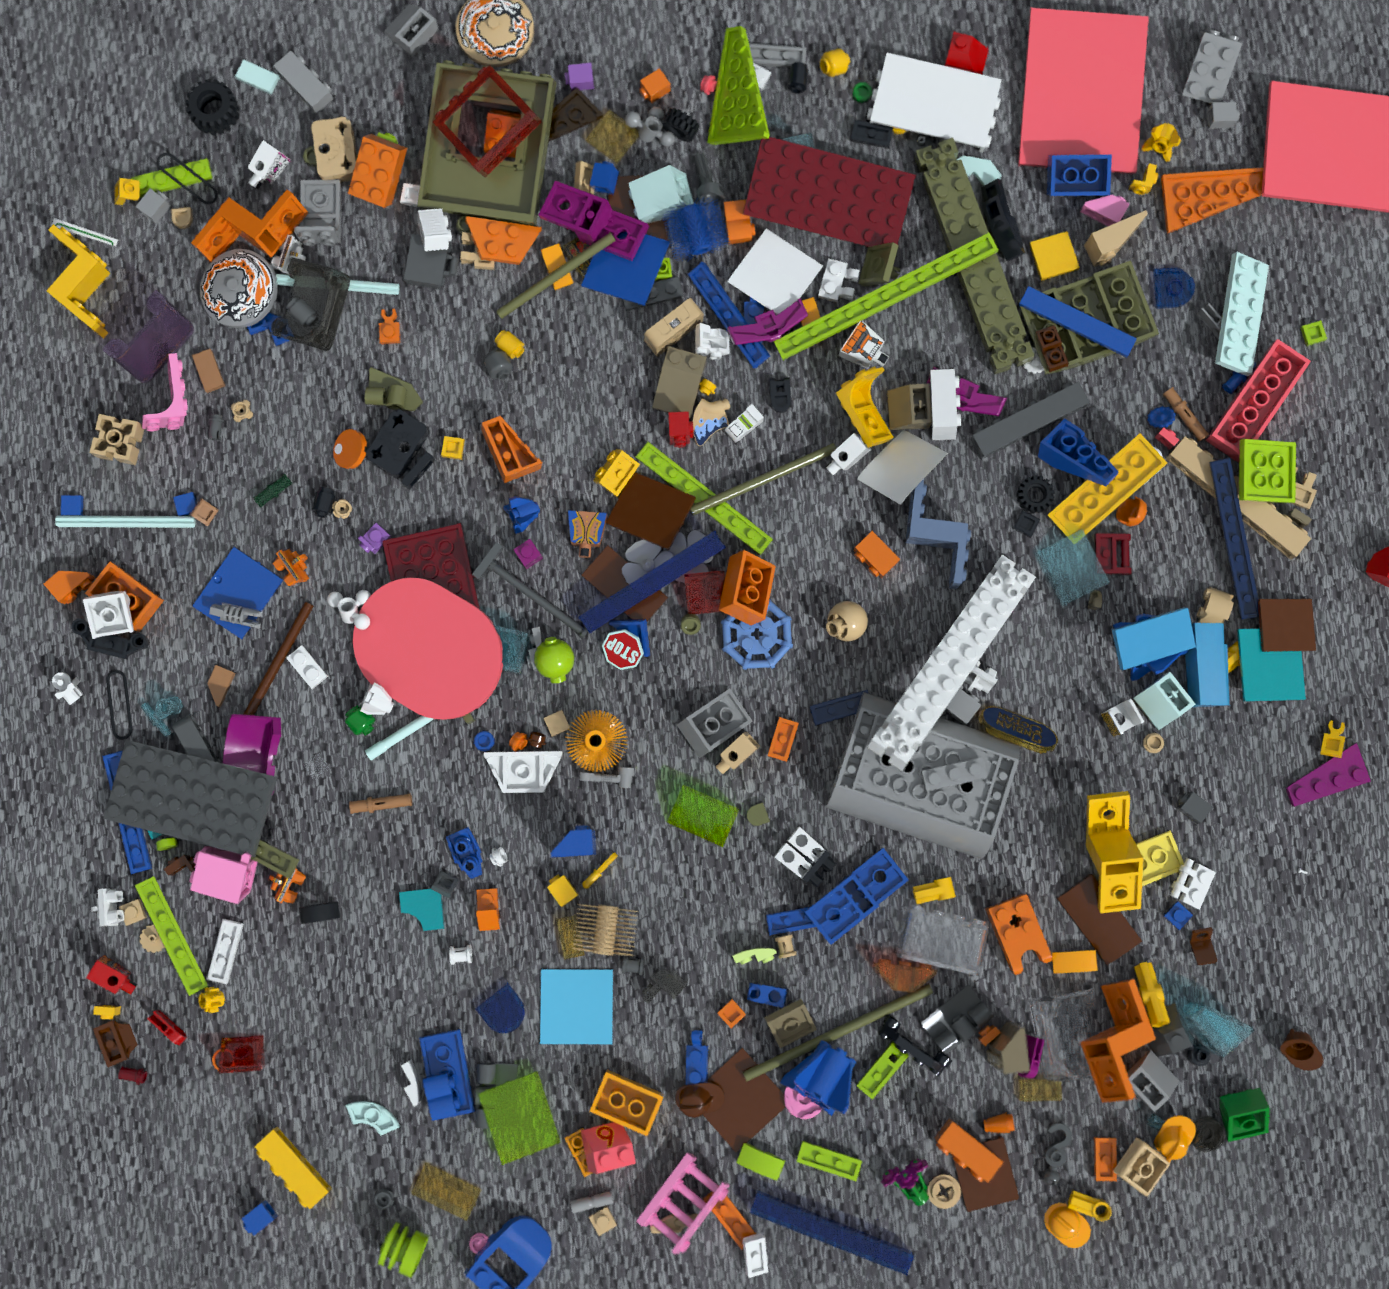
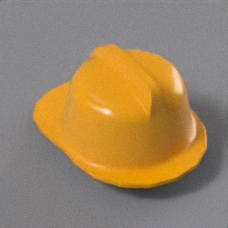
M1179 1115L1167 1119L1155 1137L1154 1144L1155 1148L1161 1152L1167 1162L1181 1159L1186 1155L1196 1133L1195 1124L1188 1117Z
M1066 1203L1051 1205L1044 1217V1222L1049 1232L1069 1248L1083 1246L1090 1238L1091 1232L1086 1219L1077 1211L1067 1208L1068 1204Z

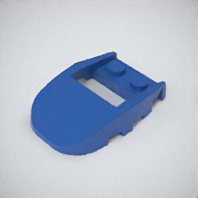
M516 1216L502 1225L503 1228L498 1232L491 1234L483 1248L475 1255V1262L469 1270L466 1268L464 1271L465 1276L480 1289H527L550 1257L552 1241L549 1233L533 1218ZM498 1247L528 1274L515 1288L485 1262Z

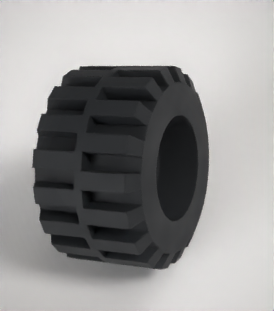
M210 79L205 80V83L198 82L197 87L193 85L191 88L192 92L187 93L188 99L185 100V104L187 106L186 111L196 127L206 134L210 132L211 135H216V132H219L220 135L224 134L223 130L225 129L230 131V126H235L237 123L235 118L239 119L240 116L238 113L240 111L238 101L230 88L223 82L219 83L218 80L211 82ZM214 100L222 101V105L217 112L213 114L203 113L205 106L209 102Z

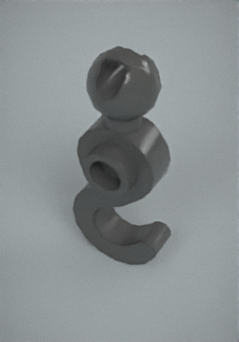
M1055 1122L1047 1128L1050 1133L1057 1130L1064 1132V1138L1050 1145L1044 1153L1049 1169L1044 1172L1043 1179L1050 1186L1056 1185L1060 1180L1057 1167L1062 1166L1066 1161V1153L1062 1148L1067 1147L1072 1140L1070 1128L1061 1122Z

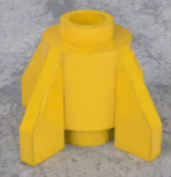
M1162 123L1153 127L1151 131L1152 136L1143 144L1142 150L1144 152L1154 149L1158 153H1163L1165 161L1169 162L1172 156V147L1179 146L1181 139L1173 125Z

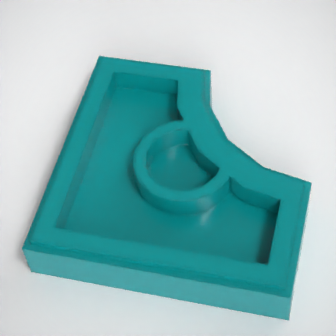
M431 889L399 892L401 913H409L415 916L420 921L423 931L445 929L441 894Z

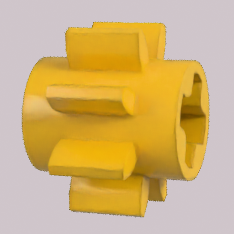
M204 988L205 993H201L198 998L200 1008L204 1009V1012H219L218 1007L223 1006L225 1002L223 992L219 991V988Z

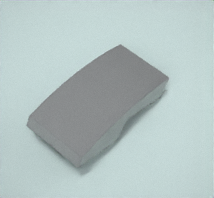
M535 627L532 628L533 634H529L532 646L536 645V648L530 649L529 655L526 658L529 668L533 667L534 671H538L534 664V654L537 647L543 642L541 628Z

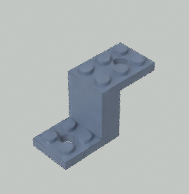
M923 479L911 491L905 543L953 549L949 588L957 589L966 580L967 570L963 568L965 561H968L969 550L966 549V545L970 541L971 530L968 529V523L921 518L924 515L925 504H921L924 496H926L927 484H924Z

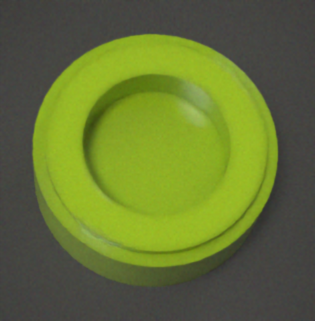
M172 837L158 840L156 842L157 850L164 851L178 847L177 839Z

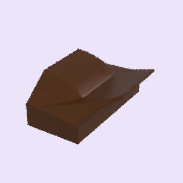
M113 1020L93 1029L107 1068L129 1059L130 1053L138 1045L130 1024H121Z

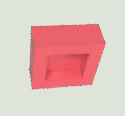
M1164 427L1154 437L1169 450L1179 441L1176 437L1177 435L1172 430Z

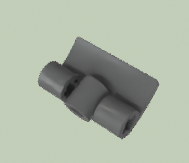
M967 985L924 1019L921 1024L946 1055L961 1042L971 1038L994 1015L979 999L970 985Z
M478 1063L477 1086H475V1127L481 1129L516 1127L517 1064Z

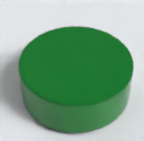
M865 82L857 83L852 92L854 100L859 103L868 102L872 96L871 86Z

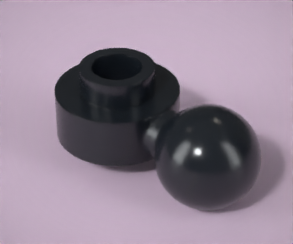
M1193 1043L1192 1047L1187 1048L1188 1059L1193 1065L1205 1066L1210 1061L1211 1055L1207 1047ZM1201 1052L1203 1054L1202 1059L1199 1058Z

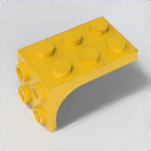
M874 366L867 371L865 369L855 374L856 378L854 380L846 381L841 385L842 389L836 392L841 401V406L848 413L851 423L857 428L863 443L868 448L888 442L894 438L871 399V385L875 378L885 371L883 367L876 368Z

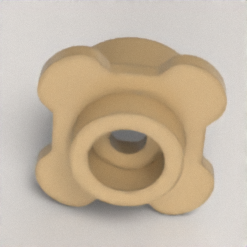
M248 400L231 405L236 422L253 417Z

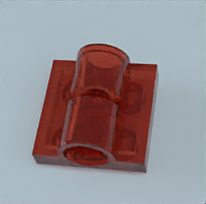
M725 571L684 574L688 614L722 612L719 610L725 582Z

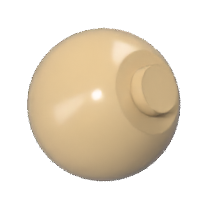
M840 602L828 614L827 632L841 641H854L860 638L866 631L868 625L867 614L855 602Z

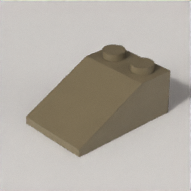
M668 346L652 408L665 412L689 411L690 419L707 364V357Z

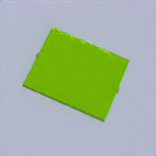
M537 1071L478 1093L501 1165L527 1155H533L535 1152L561 1143Z

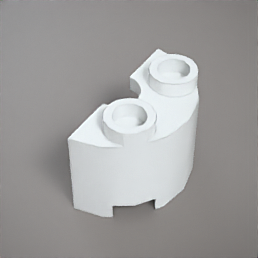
M702 323L697 324L695 330V354L710 356L712 360H719L722 358V355L730 354L728 331L720 328L711 329L709 325Z

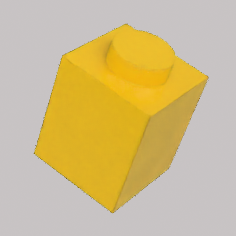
M558 874L549 880L550 885L547 888L560 907H563L579 895L565 875L560 877Z

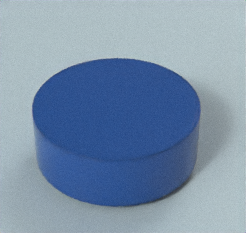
M481 731L475 736L474 744L478 750L486 752L494 747L495 739L490 732Z

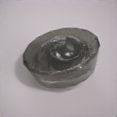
M1202 1116L1194 1123L1196 1133L1192 1140L1193 1146L1198 1151L1204 1153L1216 1151L1225 1140V1131L1222 1125L1211 1116Z

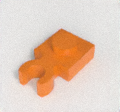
M382 309L381 316L385 323H379L380 344L400 343V323L394 322L397 318L396 310L392 309V315L387 317L385 309Z

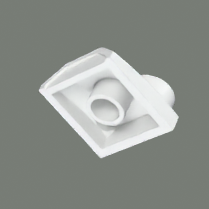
M125 591L101 593L83 599L92 639L134 632L129 608L130 598Z

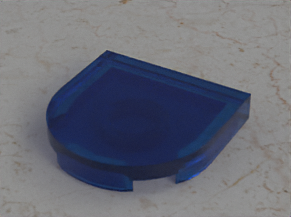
M1158 268L1153 270L1156 309L1181 307L1191 300L1195 292V282L1183 269Z
M509 983L476 1008V1011L485 1023L498 1033H510L516 1030L522 1024L525 1016L524 1003Z

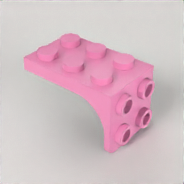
M177 353L168 354L167 362L172 404L161 413L143 415L142 429H147V431H158L159 428L176 430L184 424L188 407L187 399H183L185 383L184 379H180L182 378L181 372H183L182 361L178 360Z

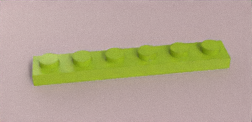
M153 876L135 885L188 995L191 996L207 988L208 984L155 877Z

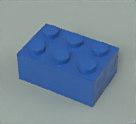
M1112 154L1048 155L1047 196L1110 195Z

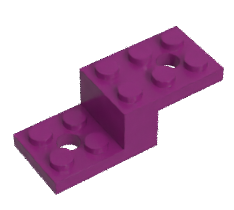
M558 181L554 182L538 214L540 219L574 231L581 242L589 245L594 244L611 232L616 241L603 250L633 261L649 228L648 223L612 210L608 200ZM564 202H569V203H570V206H569L568 209H566V210H561V209H560V206H561ZM621 232H627L625 239H618V235Z

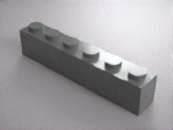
M1069 382L1061 387V391L1057 393L1051 391L1043 396V400L1039 402L1033 400L1026 405L1027 408L1021 411L1018 408L1008 414L1009 417L1003 420L1000 417L992 421L991 426L987 428L982 426L974 430L970 440L980 459L982 460L1087 407L1090 401L1080 383L1072 384V382Z

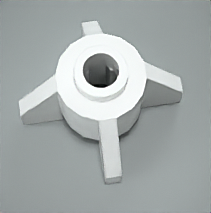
M370 683L359 707L362 706L360 711L367 715L384 716L386 712L390 713L394 702H392V698L381 685L376 683L372 685Z

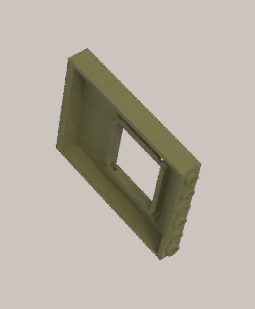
M444 60L443 63H436L417 207L424 210L442 209L444 213L537 225L557 82L548 74L533 76L531 72L520 71V74L506 68L496 71L490 66L474 68V65L469 63H462V66H459L447 60ZM463 99L522 107L515 162L455 154Z

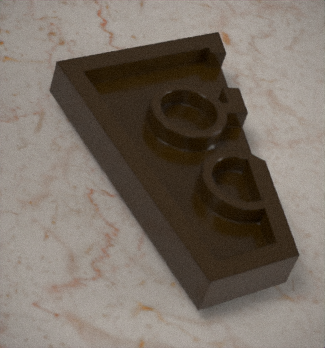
M575 88L553 108L548 142L604 118L603 113L578 88Z

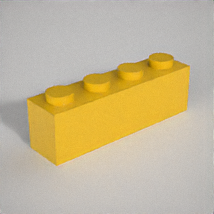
M278 1127L274 1128L255 1146L257 1155L271 1165L270 1169L276 1176H281L285 1181V1187L290 1192L294 1191L296 1193L298 1201L303 1207L311 1209L332 1190L330 1185Z

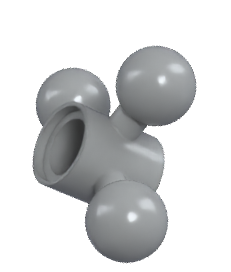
M652 107L648 112V118L645 122L641 120L637 112H629L626 115L625 122L627 126L631 128L640 127L638 134L643 141L652 142L655 137H658L660 143L665 147H670L675 142V136L672 132L660 131L662 129L661 120L664 117L663 110L660 107Z

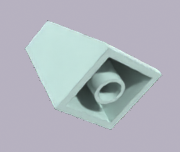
M671 165L628 183L630 187L629 196L635 205L634 214L638 220L645 223L671 217L670 215L675 216L674 214L678 216L676 212L669 211L680 212L677 209H681L685 205L694 204L686 174Z

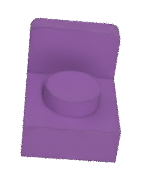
M377 523L363 537L361 535L358 537L361 541L360 546L367 553L372 551L374 554L383 547L382 541L391 538Z

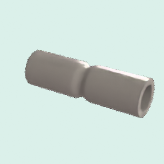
M608 1191L593 1195L592 1197L572 1200L570 1203L572 1212L577 1213L592 1209L593 1207L598 1208L614 1204L612 1192Z

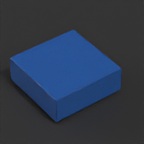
M194 492L173 497L178 516L189 515L197 504Z
M61 496V516H83V496Z

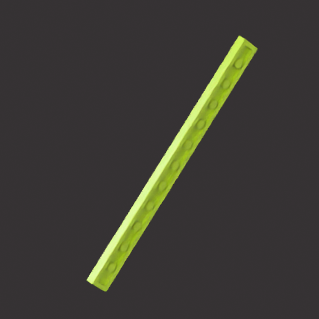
M987 233L775 340L774 344L782 360H785L997 253L998 248L990 233Z

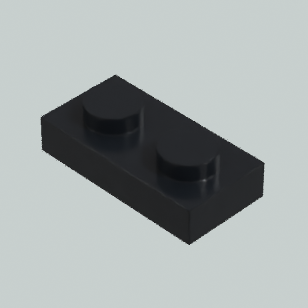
M855 120L851 141L889 149L893 127Z
M428 452L424 455H419L415 460V466L403 474L401 483L411 490L434 463V457Z

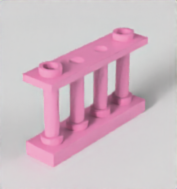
M686 1153L636 1221L642 1227H647L648 1225L655 1226L675 1243L676 1246L671 1251L674 1254L684 1253L691 1244L689 1240L716 1203L719 1200L722 1201L729 1192L727 1188L730 1185L727 1182H722L718 1186L696 1167L695 1162L698 1158L692 1153ZM691 1173L714 1193L707 1203L683 1184L684 1181L682 1179L686 1174ZM674 1190L682 1193L702 1210L695 1220L691 1219L671 1202L670 1195ZM661 1208L668 1209L689 1227L682 1238L658 1218L657 1213Z

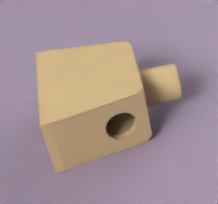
M745 732L720 754L722 759L715 766L722 774L730 768L734 770L761 746L748 732ZM733 752L737 753V759L732 758L731 754Z

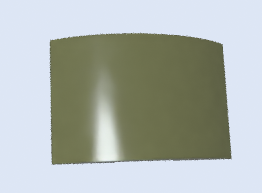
M1131 261L1099 271L1091 277L1056 289L1054 287L1042 292L1137 338L1134 346L1159 335ZM1019 306L1045 375L1078 367L1116 353ZM1055 325L1062 341L1061 346L1069 363L1067 367L1049 372L1040 350L1036 331Z

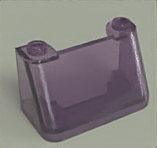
M157 290L147 300V308L154 316L128 344L120 339H112L102 349L141 383L151 381L168 362V354L176 353L194 332L193 324Z

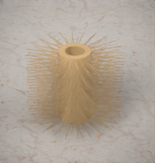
M581 905L598 908V910L578 909L597 912V915L577 914L597 916V919L576 918L593 920L596 923H576L596 925V927L575 926L595 930V932L576 931L595 935L575 936L591 938L594 941L585 939L573 940L594 944L573 943L574 945L593 947V949H573L603 955L634 956L613 951H634L617 948L614 945L635 947L615 943V941L634 942L615 939V937L635 938L616 935V932L636 934L619 931L616 928L635 929L617 926V924L637 925L619 922L617 919L638 921L618 917V915L637 916L618 913V910L638 911L619 909V907L607 905Z

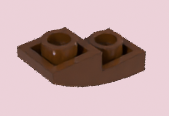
M1055 325L1036 331V337L1048 371L1052 372L1067 367L1069 362L1061 346L1062 341Z

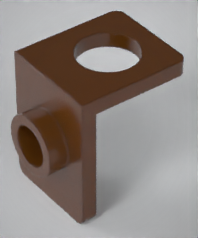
M1212 927L1193 930L1189 941L1198 966L1217 963L1218 961L1211 942Z

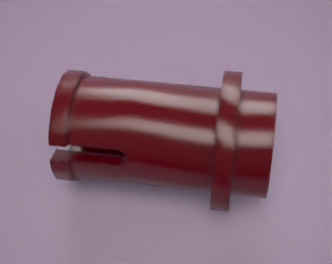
M122 1066L118 1078L120 1080L133 1081L140 1085L145 1083L147 1071H144L143 1068L138 1070Z

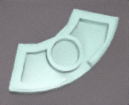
M357 1101L346 1104L353 1125L358 1123L369 1124L378 1131L380 1136L400 1127L395 1116L388 1109L377 1103Z

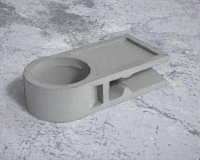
M1208 303L1197 315L1219 340L1222 317Z

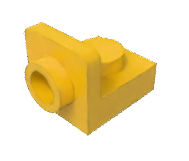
M119 178L115 184V204L123 205L126 199L138 201L140 198V182L138 180Z

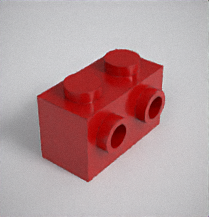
M689 411L668 412L670 445H674L676 448L686 447V444H690V438H694L693 421L689 422Z

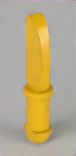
M615 852L582 883L583 888L588 889L602 876L601 873L617 858L618 855Z

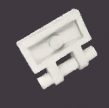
M1186 858L1184 864H1181L1179 868L1180 874L1176 882L1174 881L1172 884L1173 890L1170 896L1178 899L1181 892L1179 901L1200 910L1216 872L1197 863L1191 869L1194 861ZM1187 876H1189L1188 881H1187L1186 885L1184 886V883H1185V881H1186V879H1187Z

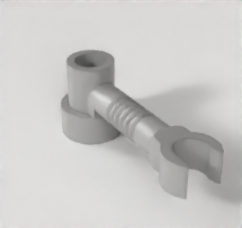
M618 767V775L580 772V781L619 783L620 788H631L634 768Z

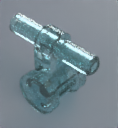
M175 696L158 700L156 712L148 703H144L141 706L142 710L149 717L150 723L157 727L165 737H168L171 731L163 721L167 716L179 714L183 707L182 701Z

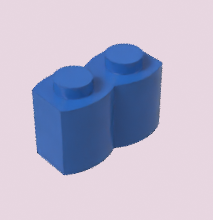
M444 1072L423 1078V1086L432 1121L457 1115L458 1109L461 1106L459 1097L454 1096L453 1088H456L454 1076H450L449 1072Z

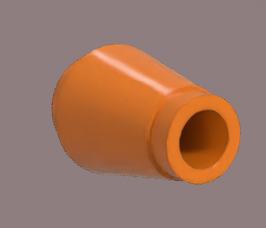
M1007 1112L983 1120L985 1132L1010 1133V1131H1015L1013 1115L1007 1114Z

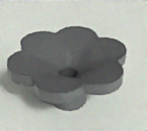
M914 133L908 146L913 149L915 154L916 150L932 146L933 140L928 135Z

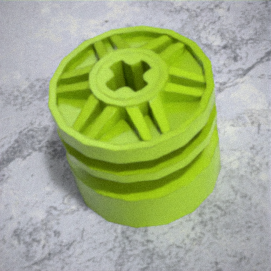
M396 1222L387 1233L382 1244L378 1265L384 1266L387 1259L390 1258L388 1269L391 1270L396 1262H399V1274L412 1278L428 1242L429 1235L416 1230L412 1237L409 1238L407 1237L409 1227L405 1226L402 1233L399 1234L401 1223Z

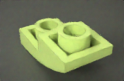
M753 948L738 952L732 956L735 962H740L741 965L751 961V956L753 955L756 956L758 962L763 961L764 964L773 960V955L777 952L774 948Z

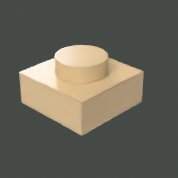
M140 899L119 906V909L124 912L126 926L147 918Z
M608 1206L589 1216L598 1236L617 1226Z

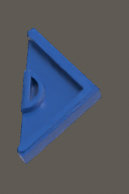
M646 619L609 621V625L615 629H626L639 637L644 657L650 656Z

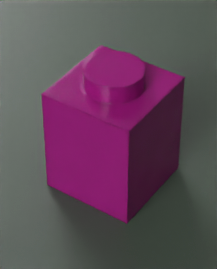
M531 539L513 549L526 570L543 559Z

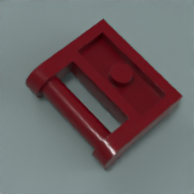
M1096 533L1094 535L1095 574H1132V568L1129 565V541H1131V534ZM1116 541H1121V567H1117Z

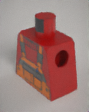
M105 955L96 961L86 976L88 980L114 994L121 989L131 995L138 985L128 979L131 974L130 971ZM113 976H116L118 978V981H115L113 979Z

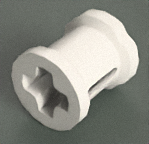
M471 945L461 948L450 946L449 956L451 965H454L455 962L472 963Z

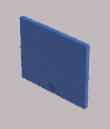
M233 547L197 598L193 607L215 621L217 625H221L240 639H243L250 627L220 620V617L209 614L210 606L213 604L222 605L224 602L262 611L283 582V579L263 567L260 562L254 561ZM248 615L249 620L255 621L257 617Z

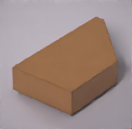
M215 665L207 684L216 706L221 707L236 673Z

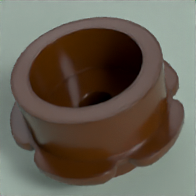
M531 732L530 737H527V740L530 741V745L533 747L541 748L542 745H546V735L542 733Z

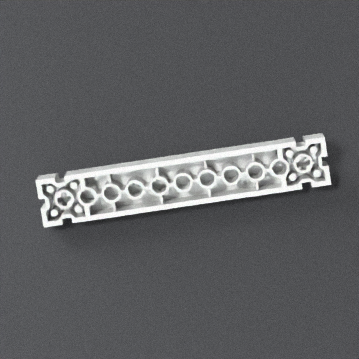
M1001 555L991 572H989L867 747L880 757L884 753L891 757L888 762L901 771L906 767L1036 578V576L1023 568L1021 571L1015 569L1016 563L1004 555Z

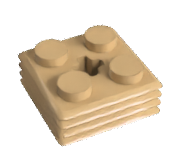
M1136 1138L1118 1162L1114 1173L1147 1197L1169 1167L1170 1162H1167L1166 1158L1145 1142Z

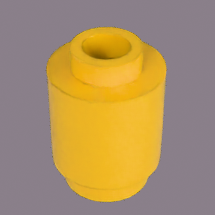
M502 330L496 336L495 343L497 347L504 351L511 359L519 358L523 354L524 343L510 331Z

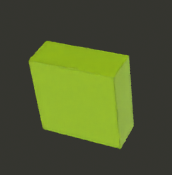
M1322 321L1300 327L1306 346L1327 340Z

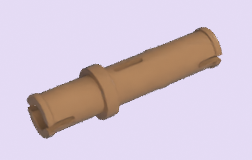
M1174 387L1163 394L1173 407L1174 413L1176 412L1198 442L1209 435L1187 407V402L1183 401L1174 390Z
M411 793L380 798L368 797L365 800L349 801L351 814L368 811L369 813H374L375 810L413 805Z

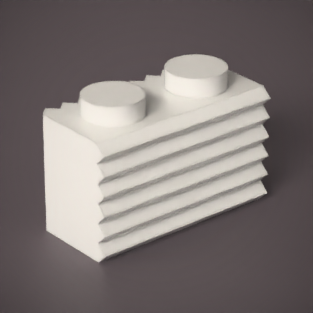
M442 209L419 210L418 225L424 250L426 252L428 250L435 251L436 249L438 251L440 249L447 250L448 242L452 241L451 230L446 228L448 227L447 215H443Z

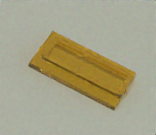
M425 1163L411 1194L467 1221L482 1189Z

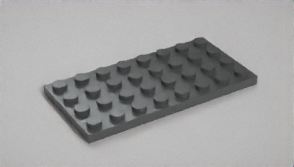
M126 740L103 819L241 855L248 852L251 857L255 858L277 777Z

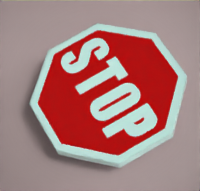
M626 629L609 632L602 645L607 662L620 670L636 667L644 654L639 637Z

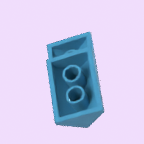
M1192 623L1196 647L1188 650V653L1185 654L1188 695L1195 703L1193 707L1230 706L1227 644H1224V624Z

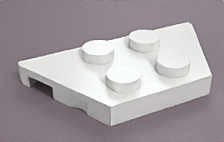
M562 751L484 752V757L503 793H544L563 755Z

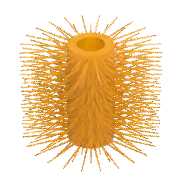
M591 710V714L588 712L589 718L586 713H584L585 718L581 715L584 722L580 717H577L583 726L575 720L583 729L572 723L583 731L581 733L586 736L582 737L585 739L572 738L583 741H566L580 742L567 744L566 746L578 745L567 748H576L567 753L575 752L569 757L576 755L571 760L578 758L576 761L580 760V763L577 766H580L583 762L581 768L585 765L584 769H587L589 764L588 771H591L592 767V772H594L593 768H595L596 761V772H598V764L599 770L602 771L601 762L604 771H606L605 765L609 769L607 761L613 767L609 759L616 765L610 756L620 763L612 754L621 759L610 750L612 746H609L608 743L622 744L610 741H627L613 740L626 738L627 736L616 737L626 734V732L617 734L626 729L623 728L617 731L624 725L619 726L622 722L617 723L618 720H615V716L611 719V714L609 716L608 712L605 715V711L602 714L600 710L598 714V711L595 710L594 714V711ZM599 735L602 742L599 746L595 747L592 744V739Z

